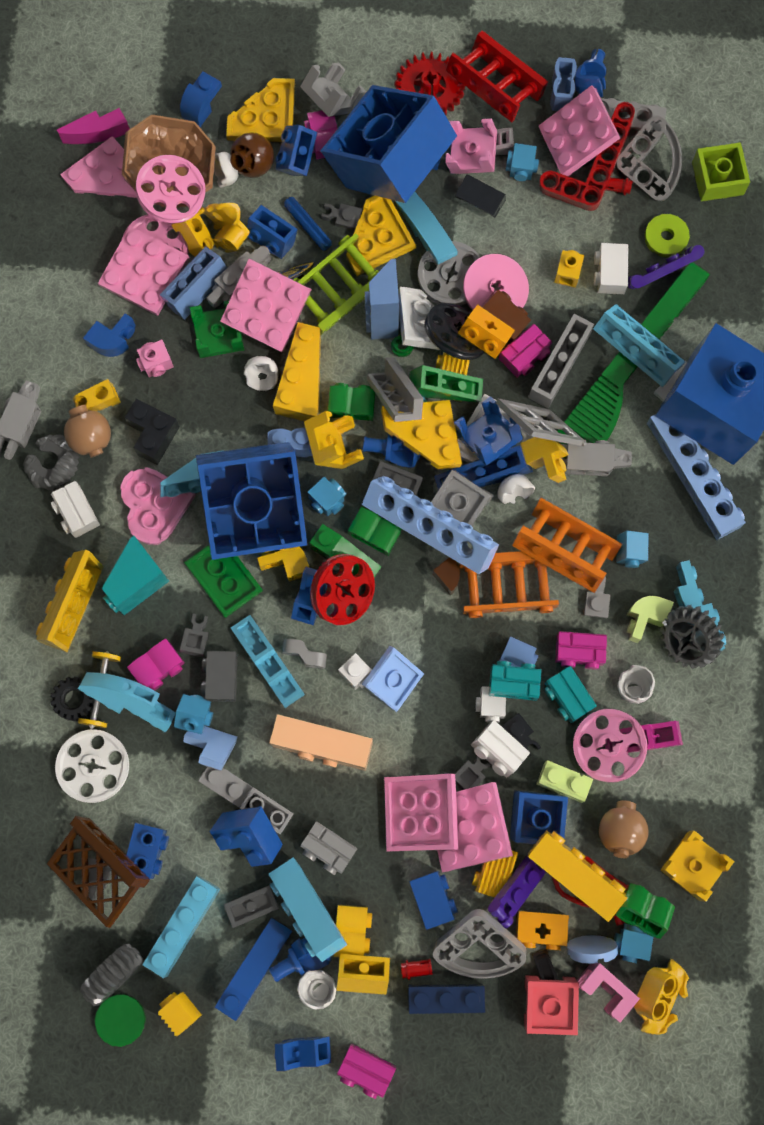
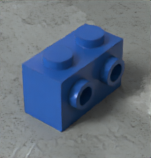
M301 125L286 126L281 135L282 143L276 157L277 164L275 170L292 176H307L317 132Z
M262 205L248 218L247 223L250 240L261 246L268 247L270 253L280 259L294 245L298 229Z
M135 823L126 855L149 879H154L155 874L159 875L163 861L159 860L161 851L166 850L169 842V836H166L167 830Z
M437 871L409 881L426 930L456 919L455 914L458 913V909L454 899H449L446 890L450 889L445 874L440 875V872Z

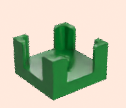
M230 300L224 301V309L203 312L200 305L190 307L196 333V346L200 358L244 351L242 333L220 322Z

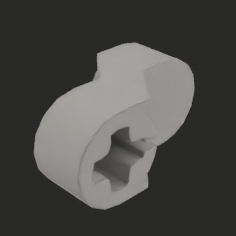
M284 639L282 654L300 656L305 667L325 669L327 654L308 651L305 642L302 640Z

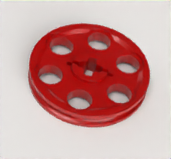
M337 554L327 559L318 568L311 584L310 598L316 614L323 620L335 625H347L358 620L367 611L374 596L375 580L373 572L363 559L351 554ZM339 563L340 570L336 575H333L332 569L335 564ZM355 564H358L359 571L353 576L352 568ZM326 583L327 591L325 594L320 595V587ZM336 584H338V585H340V586H343V588L345 589V591H346L347 593H349L350 595H348V594H346V593H343V591L341 590V588H340L339 586H337ZM365 584L366 590L364 594L359 596V587ZM334 604L333 613L327 615L328 606ZM353 604L352 613L347 615L346 608L348 605Z

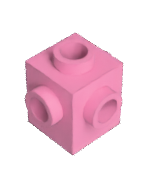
M163 340L155 343H146L140 349H137L140 358H137L136 361L141 372L146 370L148 377L161 376L166 370L174 367Z

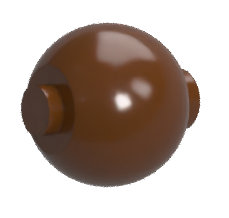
M249 132L240 135L233 142L230 149V161L233 168L247 178L263 176L270 170L274 161V151L271 143L267 138L258 133Z

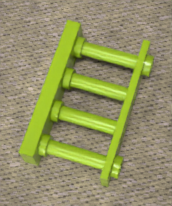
M356 233L352 237L349 235L345 236L338 243L340 247L304 277L294 279V281L305 285L313 278L335 304L334 308L336 310L329 315L327 312L324 313L310 295L305 303L318 318L317 322L319 324L317 327H320L321 335L365 299V292L369 291V282L379 272L374 270L353 245L359 237ZM346 250L368 275L367 279L369 282L364 286L358 285L337 260V257ZM329 264L352 290L350 292L352 296L348 300L341 298L320 274Z

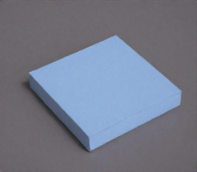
M389 646L362 685L388 707L397 712L424 673L394 647Z

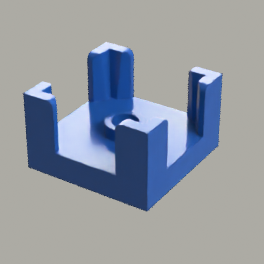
M491 396L482 402L485 414L472 424L467 426L464 417L454 422L459 439L486 466L523 440L520 426L511 417L509 422L501 415L499 406Z

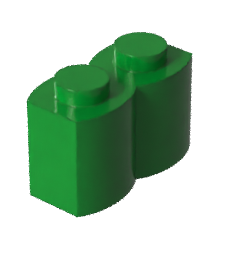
M336 383L334 386H330L328 412L332 413L330 418L352 416L353 420L373 421L375 392L370 386L359 385L358 388H352L345 383Z
M363 507L360 508L348 529V535L389 556L402 533L400 527L381 518L370 509Z
M630 883L625 889L627 900L616 912V916L627 924L639 927L646 934L661 939L668 931L675 906L664 897L652 895L643 886Z

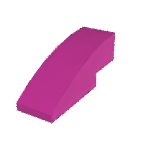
M118 108L99 117L97 111H94L57 129L61 141L65 144H91L106 141L112 136L117 138L125 135L130 128L122 111Z
M679 721L641 725L647 739V750L683 745ZM632 727L623 728L620 731L623 734H629L632 731ZM608 739L605 748L613 752V747L623 741L611 742ZM631 744L628 746L627 752H640V747L637 744Z

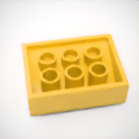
M90 551L74 552L72 557L67 559L64 566V576L58 580L55 586V597L53 601L48 603L45 611L47 614L45 620L39 624L36 631L37 641L66 653L69 650L104 567Z

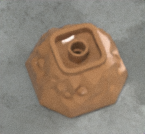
M150 115L125 133L122 176L136 191L138 173L146 162L162 155L179 156L191 162L200 171L205 182L206 193L213 187L216 146L194 121ZM157 165L152 168L153 172L157 175L165 173V169L162 166ZM177 167L175 169L176 173L180 176L188 174L187 169L184 167ZM144 183L141 189L144 192L150 193L154 190V187L149 183ZM171 186L170 188H167V192L170 193L172 190L174 191L175 187ZM189 186L187 188L191 195L200 193L196 186ZM161 202L155 203L156 205H160L161 207H166ZM181 203L178 204L176 208L187 207V205Z

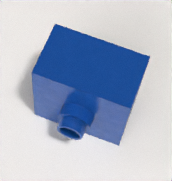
M372 85L324 145L321 153L346 188L406 203L455 140L457 134L433 95Z
M716 323L693 351L655 416L734 465L758 442L764 431V353Z
M289 442L195 455L212 560L307 545L296 454Z

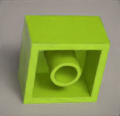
M741 142L697 149L692 165L701 201L745 194L750 184Z

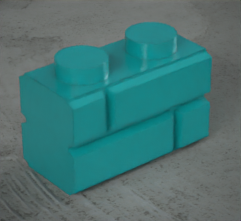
M497 661V665L493 664L490 669L488 695L537 701L540 696L541 669H535L534 664L523 663L521 667L511 666V662Z
M571 666L544 683L546 685V688H544L545 693L551 701L556 700L560 706L557 709L558 713L564 721L569 720L572 723L597 707Z

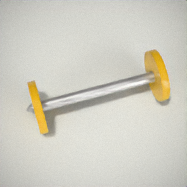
M108 651L105 653L92 652V657L102 660L100 673L106 674L108 661L120 662L121 660L120 656L110 654ZM94 699L91 718H79L78 723L89 725L90 729L94 727L107 728V723L96 721L100 702Z

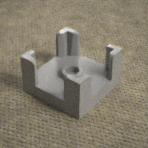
M339 62L332 63L326 75L322 78H318L320 66L312 65L300 87L328 117L351 113L367 91L362 86H358L352 97H350L338 85L345 72L344 67Z
M451 470L431 502L439 510L451 513L456 520L468 523L474 527L478 516L484 507L490 503L494 495L480 488L458 471Z

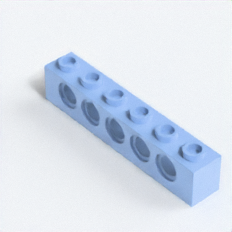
M655 415L651 416L647 425L715 539L718 540L741 528L746 523L744 521L745 516L739 507L736 508L733 503L730 490L724 488L721 483V477L717 469L712 468L707 452L703 448L701 449L695 440ZM669 429H675L679 436H672L669 433ZM685 448L689 450L690 456L683 455L680 449ZM692 468H699L702 475L694 474ZM704 487L711 488L714 495L706 494ZM716 507H722L726 515L718 514Z
M381 476L372 480L362 503L364 507L477 574L489 568L499 546L489 535L480 534L473 530L470 524L456 520L451 513L439 510L433 506L432 502L426 499H420L414 495L413 491L396 485L394 480L389 477ZM390 496L393 498L394 504L391 502ZM409 507L412 509L413 515L410 513ZM428 518L432 521L433 527L429 524ZM448 530L452 533L453 538L449 536ZM467 541L471 543L473 550L468 547Z

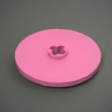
M489 254L477 259L468 268L463 281V292L466 302L472 310H474L477 304L482 306L494 292V288L491 286L495 283H498L500 291L506 292L511 297V301L517 307H524L529 294V284L524 270L516 261L505 255Z

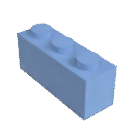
M205 246L163 290L160 296L173 312L185 320L191 314L190 307L198 306L213 291L214 280L227 269V266L219 255Z

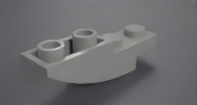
M207 766L198 779L200 783L240 809L261 806L274 830L279 834L282 833L293 816L292 812L224 768L218 770Z

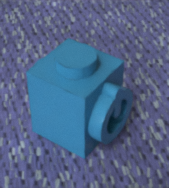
M515 143L514 151L509 150L506 164V171H510V177H514L517 181L531 180L532 174L537 173L539 159H535L537 146Z
M323 477L308 491V497L313 501L311 505L320 515L323 512L327 516L331 513L335 515L344 506L343 502L346 492L332 478L328 481Z
M183 694L176 710L174 727L202 734L205 725L210 726L213 712H210L211 701H207L199 695L189 696Z
M624 924V929H620V933H616L614 941H616L618 946V954L623 955L622 960L637 963V959L650 961L653 937L643 932L639 927Z

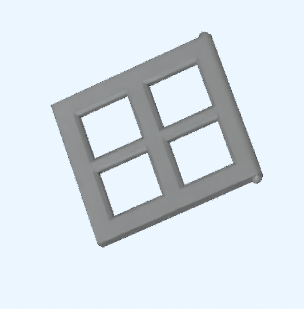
M498 398L496 404L530 436L586 446V441L550 409ZM517 411L525 412L528 416L520 415ZM541 416L548 417L551 421L544 420ZM531 424L539 425L543 430L536 429ZM555 429L562 430L565 434L558 433Z

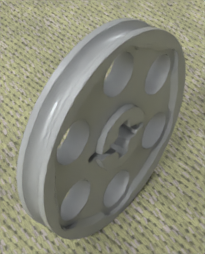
M452 241L458 251L457 255L437 265L429 250L424 253L418 266V282L421 290L428 295L427 298L436 304L451 303L461 306L467 304L463 292V281L470 267L464 265L462 259L472 257L475 262L481 257L470 246ZM427 262H433L437 268L434 271H427L424 265ZM454 264H456L454 268L455 274L449 279V282L447 284L448 273L453 269ZM435 282L439 284L440 289L432 292L428 289V285ZM452 290H457L460 292L461 297L459 299H451L448 294Z

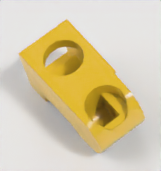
M199 213L187 221L171 224L175 232L180 231L187 243L189 252L194 257L205 246L210 250L214 247V241Z
M108 379L73 397L76 407L86 405L88 410L96 412L111 405L115 406L121 403L114 385Z

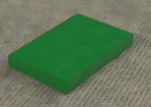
M209 545L184 562L225 618L263 591L238 556L212 560Z

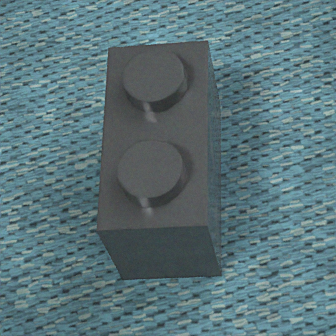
M207 651V658H203L202 670L206 672V681H202L201 694L205 696L207 701L236 702L238 654L236 652Z

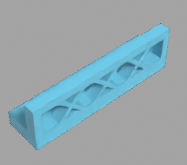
M617 304L607 310L593 328V330L662 387L667 384L674 373L685 363L682 358Z

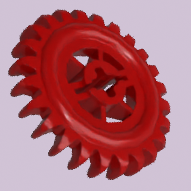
M431 51L428 59H426L424 52L421 53V60H418L416 55H413V64L406 59V68L401 65V74L399 72L396 73L397 80L394 82L396 89L416 92L414 89V85L420 86L418 93L431 95L432 85V95L436 98L444 114L447 115V110L454 111V105L458 106L460 99L464 97L465 85L446 71L449 56L446 60L441 61V53L434 59L433 52ZM441 80H443L445 88L440 84ZM438 92L443 93L440 97H436Z

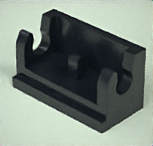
M466 174L455 194L456 198L479 208L496 218L506 201V194Z

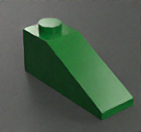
M425 365L409 371V379L422 397L471 402L482 401L483 379Z
M324 524L321 525L310 541L311 549L326 559L337 554H351L363 559L370 566L374 578L381 569V566ZM355 564L352 568L353 576L359 571L358 564Z

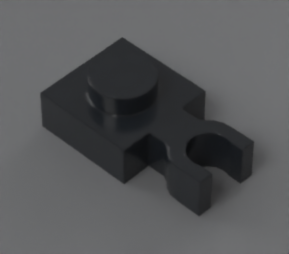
M520 713L502 726L526 749L529 745H534L537 750L541 748L536 741L530 739L529 735L534 731Z

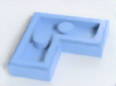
M205 726L202 734L187 731L183 742L204 749L198 763L222 770L236 744L237 736Z

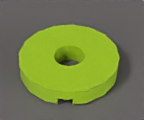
M661 214L654 217L648 223L645 231V243L649 250L659 254L658 256L661 257L680 254L686 248L690 238L686 223L678 216L672 214ZM668 231L673 235V238L665 240L662 238L661 233Z

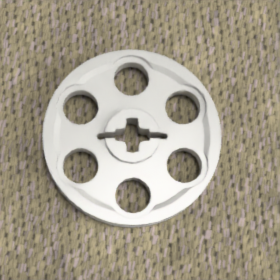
M81 731L70 737L59 750L55 763L56 777L61 788L70 797L87 803L101 802L114 796L124 785L129 772L128 754L123 744L116 737L105 731ZM96 736H102L104 739V745L100 749H94L91 745L92 739ZM73 744H79L81 747V753L77 757H71L68 752ZM114 751H118L122 755V760L117 765H113L109 761V756ZM92 759H95V764L100 767H106V769H93L92 773H89L90 769L84 765H79V763L87 764L91 763ZM71 767L76 771V776L73 780L66 781L63 778V773L65 769ZM108 775H114L117 780L116 785L111 789H107L104 786V779ZM86 783H90L93 786V793L89 797H84L81 794V787Z

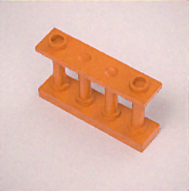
M540 498L532 513V516L537 519L530 529L523 525L512 546L595 593L606 575V572L600 570L606 558L613 561L622 543L545 499ZM545 523L557 529L551 541L538 534ZM565 534L578 541L572 552L559 546ZM586 546L598 553L592 564L580 558Z
M522 551L495 553L488 568L491 571L493 604L479 605L477 573L459 563V569H465L468 575L470 606L463 607V615L468 614L469 618L483 617V613L539 610V613L553 612V609L558 607L559 600H550L548 566ZM535 564L538 570L540 601L526 602L523 571L525 565ZM502 566H511L514 569L517 603L503 604L500 576Z

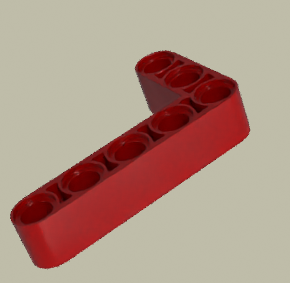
M622 102L615 108L611 120L622 137L596 156L586 183L555 171H546L540 177L541 192L587 211L596 210L602 201L632 126L635 114L633 105L629 102ZM621 112H627L630 115V117L627 119H622L619 117L618 114ZM605 153H610L613 156V159L610 161H605L602 158V155ZM596 174H602L605 180L597 182L593 177ZM550 179L555 181L556 184L549 188L544 185V182ZM567 187H573L576 193L567 195L564 190ZM592 194L596 196L597 200L589 203L585 197Z

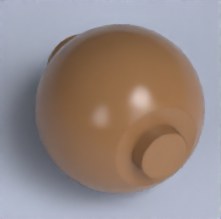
M86 405L69 410L70 418L64 427V437L67 445L74 452L84 456L90 455V458L104 453L102 449L107 447L111 438V429L106 418L99 412L88 410Z
M618 801L616 808L610 809L602 817L599 824V836L606 849L614 853L615 857L628 858L629 855L639 852L647 842L648 825L643 815L636 811L635 803Z

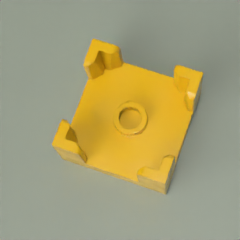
M324 411L304 421L315 465L343 469L364 459L361 449L346 454L341 434L355 427L352 416H343L333 422H329V417L332 416V413Z
M688 831L660 871L696 899L706 902L713 893L710 889L721 873L727 872L735 861L725 854H719L702 841L703 837L697 832Z

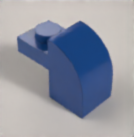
M202 71L193 85L189 83L180 103L182 118L194 121L201 127L212 112L210 102L222 87L221 81Z
M125 313L112 330L96 321L83 339L87 346L100 355L115 357L129 349L125 339H130L133 336L136 325L132 317Z
M305 567L300 590L294 601L291 619L314 625L318 615L311 603L310 590L317 570ZM326 583L320 587V595L325 594Z
M329 1036L287 1039L275 1044L276 1071H287L298 1067H318L331 1063Z

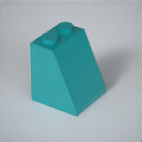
M135 536L131 537L102 587L106 594L103 599L116 613L120 611L123 615L127 614L169 582Z

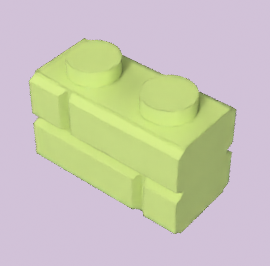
M547 760L543 765L536 785L583 803L587 798L593 779L585 775L580 776V773Z

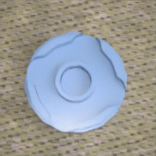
M596 935L581 936L567 943V953L574 961L595 964L598 963V959L604 958V962L614 959L618 954V946L616 941L608 937Z

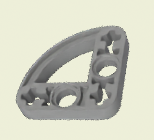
M660 116L651 117L620 154L617 161L619 170L657 201H664L672 194L682 169V150L679 139L670 124ZM662 122L660 125L662 130L660 132L656 130L652 134V137L655 138L653 141L644 134L646 130L649 134L653 130L652 123ZM664 134L672 150V168L667 182L642 162ZM639 139H646L648 141L646 150L638 151L636 149V143ZM632 149L640 157L637 159L634 156L631 160L633 165L630 168L628 166L623 168L624 163L622 160L624 158L629 159L633 155L629 152ZM641 171H648L650 174V179L646 183L638 181V174ZM655 177L658 179L654 182L657 186H665L664 191L666 193L663 196L661 194L656 196L657 191L652 186L650 190L646 189L652 184Z
M481 909L471 911L439 938L434 945L433 957L440 965L454 973L471 978H495L509 974L526 962L527 954L526 947L489 913ZM481 920L483 921V925H482L481 923H477V924L474 923V921H477V922H480ZM457 933H464L468 936V939L459 941L455 935ZM493 934H499L504 940L497 943L492 941L490 937ZM480 940L501 960L480 963L459 958V956Z

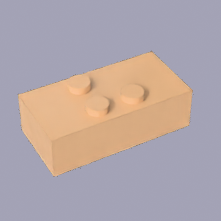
M277 714L270 744L274 748L298 753V757L306 761L313 762L314 758L323 760V765L336 768L337 764L366 771L373 739Z

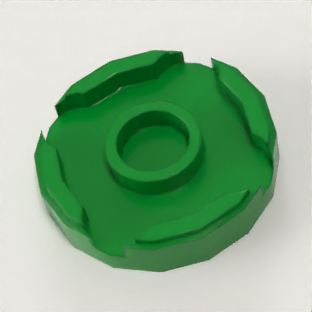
M118 994L105 1000L100 1005L95 1018L97 1034L107 1044L118 1047L129 1045L139 1038L146 1022L144 1007L136 998L125 994Z

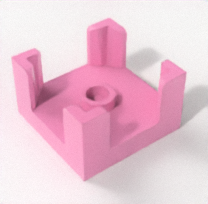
M492 118L481 120L484 128L463 129L460 121H449L457 134L451 145V155L446 153L445 163L450 172L453 174L494 172L497 129Z
M600 963L590 964L577 979L579 988L589 995H592L600 985L613 996L605 1006L604 1011L620 1023L640 999Z

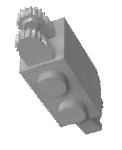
M260 246L251 254L246 251L214 280L213 292L207 297L208 303L214 309L224 301L231 299L248 259H252L267 267V264L271 262L268 247Z
M27 380L18 393L13 392L11 397L6 400L4 413L0 418V451L5 441L9 442L4 457L8 460L13 458L18 446L26 447L41 414V409L37 404L41 388L38 384Z
M605 440L586 443V446L561 444L569 454L566 456V459L561 458L566 465L565 474L607 477L615 468L630 467L632 452L616 449L615 444H609L610 442Z

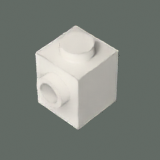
M355 653L338 671L356 690L359 686L364 688L362 683L372 669Z
M482 686L480 697H476V712H480V718H485V722L491 723L495 720L498 723L500 718L504 719L506 715V698L489 696V687Z

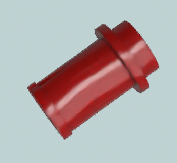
M611 177L606 190L620 192L623 195L630 194L633 181L629 180V178L625 180Z
M405 960V963H401L402 978L410 980L411 977L432 975L431 960L413 962Z

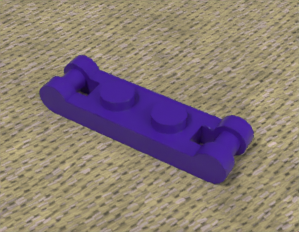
M701 245L690 246L686 248L683 255L679 256L677 253L666 258L667 263L661 266L656 263L646 268L647 272L642 275L628 276L627 287L629 289L641 288L700 259L704 255V248Z
M528 854L488 906L490 914L493 917H497V921L504 928L512 925L514 915L546 874V871L538 864L536 865L528 857Z

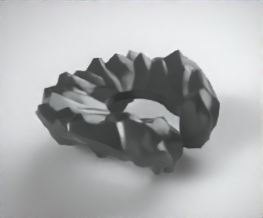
M49 434L39 438L35 442L38 448L43 452L55 453L58 456V462L54 468L46 469L42 467L35 455H27L23 463L24 472L28 474L29 480L35 488L39 489L42 487L53 491L55 488H60V485L69 482L71 477L75 475V472L78 470L77 465L80 456L67 445L63 435Z

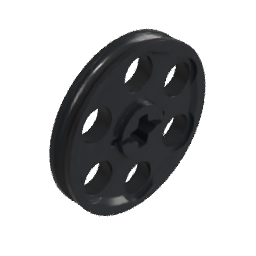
M451 303L438 304L430 310L425 319L424 327L429 339L436 347L452 357L463 360L477 359L484 354L483 350L458 334L471 314L470 310ZM433 320L439 322L441 325L435 324ZM442 337L448 339L450 342L444 341ZM463 346L468 347L471 351L466 350Z

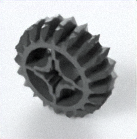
M692 605L680 606L668 613V619L662 622L663 626L659 630L663 633L660 640L665 642L662 648L669 650L668 656L673 655L675 663L682 661L683 667L690 665L692 669L698 666L702 668L714 662L715 658L721 654L720 649L724 645V642L721 640L725 634L719 632L722 625L715 624L716 617L710 618L708 616L709 610L702 612L701 606L695 608Z
M129 943L116 950L82 984L80 992L83 994V998L93 1006L103 1003L142 964L143 958L140 952Z

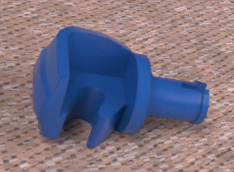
M594 49L591 53V58L578 67L575 75V89L578 94H581L592 85L597 90L599 96L603 97V90L606 89L604 78L606 67L603 64L605 52L598 49L596 55V49Z
M388 434V438L385 437V440L364 437L363 452L383 453L385 461H390L398 466L413 468L420 459L421 455H417L407 448L404 442L394 435Z
M299 938L288 949V958L270 967L269 970L274 980L278 982L294 971L299 972L302 976L308 971L321 969L332 961V957L330 956L323 962L317 956L312 958L304 945L308 942L307 939L303 938L300 940Z

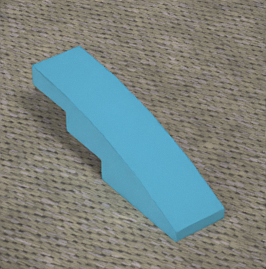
M416 192L412 194L406 203L395 201L414 235L419 237L426 251H430L437 265L457 255L458 251L449 236Z
M251 615L231 627L285 708L305 695Z

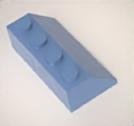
M391 259L369 282V291L365 292L366 333H371V340L390 339L398 336L399 296L396 259Z

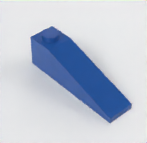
M520 445L510 448L487 466L481 460H477L452 469L464 475L465 478L480 488L500 483L512 474L519 473L525 475L533 472L532 467L525 462ZM451 470L434 476L438 491L442 486L441 479L444 483Z
M270 919L217 1002L216 1009L234 1021L239 1019L292 930L275 919Z

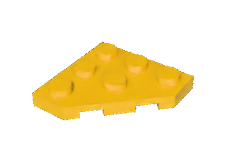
M271 79L262 91L256 92L244 102V106L238 111H233L228 115L227 140L235 141L236 138L244 133L254 132L263 135L269 142H282L281 135L285 127L293 125L295 79Z
M372 196L366 199L362 215L354 232L359 237L353 245L369 264L376 268L389 262L391 259L416 249V244L392 200L379 196ZM347 252L346 258L355 275L359 276L365 273Z
M450 400L423 402L421 420L394 422L386 408L382 406L381 413L385 432L391 436H396L404 442L407 448L417 455L425 457L437 469L461 467L462 460Z

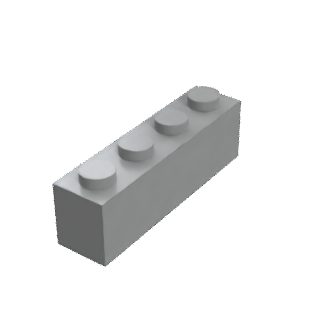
M576 314L572 316L534 383L529 399L549 409L588 340L594 326L593 323Z

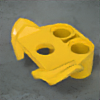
M236 203L210 204L205 208L201 207L198 211L199 215L204 214L212 220L215 230L220 229L213 238V241L217 248L219 246L222 247L226 253L236 252L250 233L247 227L240 221V208Z
M670 959L667 968H651L645 975L637 997L640 999L634 1005V1008L644 1020L641 1026L642 1032L655 1035L664 1034L672 1023L678 1021L677 1015L670 1014L678 993L682 998L688 996L686 985L689 977L686 971L673 959Z

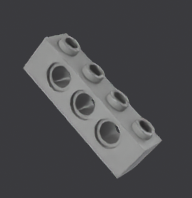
M601 98L610 118H612L617 105L624 102L617 101L614 98ZM630 101L629 103L635 109V114L627 137L634 138L651 117L660 116L665 119L667 108ZM621 112L618 114L619 116L623 117L622 119H627L630 117V115L627 112ZM662 122L652 123L653 130L649 134L646 130L644 134L653 141L655 138L652 137V134L656 130L659 132L662 130L660 126Z

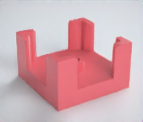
M525 975L527 1005L526 1014H524V1028L526 1033L578 1035L579 983L576 978L563 977V981L540 980L538 976Z

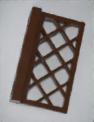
M75 816L70 823L73 828L47 865L105 927L111 928L140 887L145 888L150 879L90 818ZM79 835L81 837V849L74 850L73 841ZM88 851L96 853V864L88 865ZM82 852V866L74 867V854ZM63 855H67L66 869H62L57 864ZM109 866L111 868L112 880L103 881V867ZM96 868L97 882L89 883L88 869ZM82 870V884L77 885L74 882V871ZM119 882H124L129 887L122 897L118 895ZM112 884V898L104 899L103 885ZM97 886V900L92 901L89 898V887ZM105 902H112V913L109 917L104 914Z

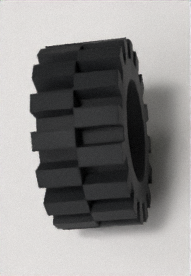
M67 677L65 681L60 680L58 686H54L53 689L55 691L51 693L52 701L50 703L54 707V712L61 718L68 721H78L79 718L85 719L87 715L89 716L92 713L94 698L87 696L78 689L83 679ZM73 690L80 691L83 697L82 703L76 708H69L65 703L66 695Z

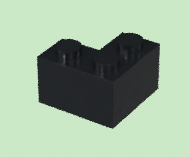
M135 399L125 416L130 427L142 432L133 448L138 456L158 465L180 426L176 418Z

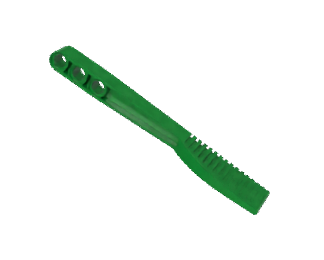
M694 262L689 263L641 325L660 340L674 322L675 317L680 315L710 274ZM619 352L564 423L583 440H586V443H595L599 440L607 441L620 415L623 401V385L638 366ZM557 430L558 433L565 434L562 430Z

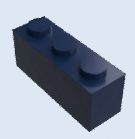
M483 984L408 985L409 1014L485 1013V986Z

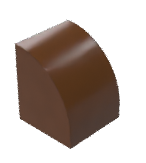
M449 557L433 570V576L450 596L458 586L460 570L457 562Z

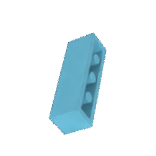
M294 857L269 873L273 881L269 884L277 897L282 896L284 902L281 903V906L288 916L293 915L296 920L293 926L300 937L304 935L308 942L304 945L312 958L317 956L323 962L347 946L346 941Z
M196 876L142 965L162 978L167 977L219 893L220 888L201 876Z

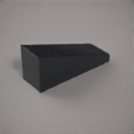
M547 949L532 954L540 979L558 980Z

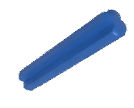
M289 197L285 200L286 209L323 251L327 250L332 245L328 236L294 197Z

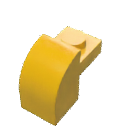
M537 437L520 443L527 465L535 469L545 466L548 478L557 483L567 480L565 476L566 465L561 458L569 454L563 445L556 441Z
M300 547L280 549L278 552H275V550L267 551L257 558L261 571L284 564L289 582L302 578L305 567H309L306 555Z

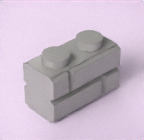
M317 821L300 846L305 849L302 854L312 861H315L316 858L325 863L323 868L333 875L337 871L341 874L343 873L358 849Z

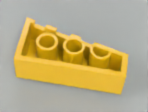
M298 322L274 400L273 408L275 414L301 421H306L319 414L320 327Z
M546 830L529 851L528 857L609 922L627 900L625 888L615 879L612 881L604 875L606 872L598 865L588 863L584 859L586 856L575 847L570 849L564 844L566 840L557 832L553 831L550 833Z

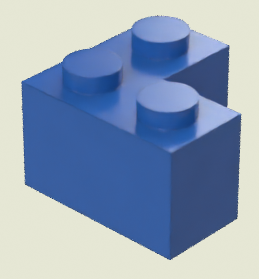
M261 806L223 812L209 831L220 850L241 848L251 867L272 864L283 845Z

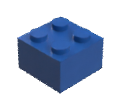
M514 790L510 840L517 843L536 844L546 830L550 833L555 831L565 838L568 797L558 794Z

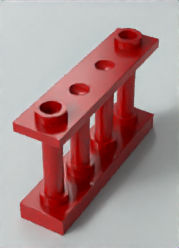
M483 30L477 34L472 52L463 59L453 52L446 68L449 74L510 122L515 120L520 107L519 103L528 96L538 101L543 96L548 84L546 79ZM481 57L488 65L478 72L470 64ZM495 70L505 76L496 85L486 78ZM513 82L522 90L511 98L503 90Z

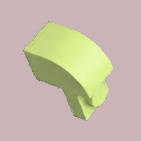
M647 596L639 599L627 613L628 616L636 618L635 620L631 619L627 629V633L630 634L629 640L638 643L642 639L647 622L659 627L663 626L662 622L668 619V613L671 612L674 602L658 596Z

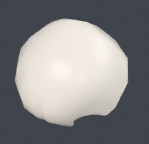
M227 152L215 154L214 172L218 178L217 183L220 188L235 183L239 174L238 170L233 168L230 161L231 155Z
M256 356L249 359L244 367L247 385L258 391L273 389L278 380V367L275 362L266 356ZM264 373L267 375V378L260 380L258 375Z
M512 474L501 482L497 492L498 499L504 504L509 502L515 504L517 496L527 499L534 492L535 487L523 474Z
M632 665L630 669L621 673L617 688L620 696L627 702L639 704L652 696L655 680L652 672L646 667ZM630 684H637V685H638V686L628 687Z
M314 970L306 972L301 977L297 991L300 1000L305 1006L317 1010L324 1009L333 1002L337 988L334 979L327 972ZM322 983V984H321L320 986H318L315 990H313V988H314V986H315L316 984Z

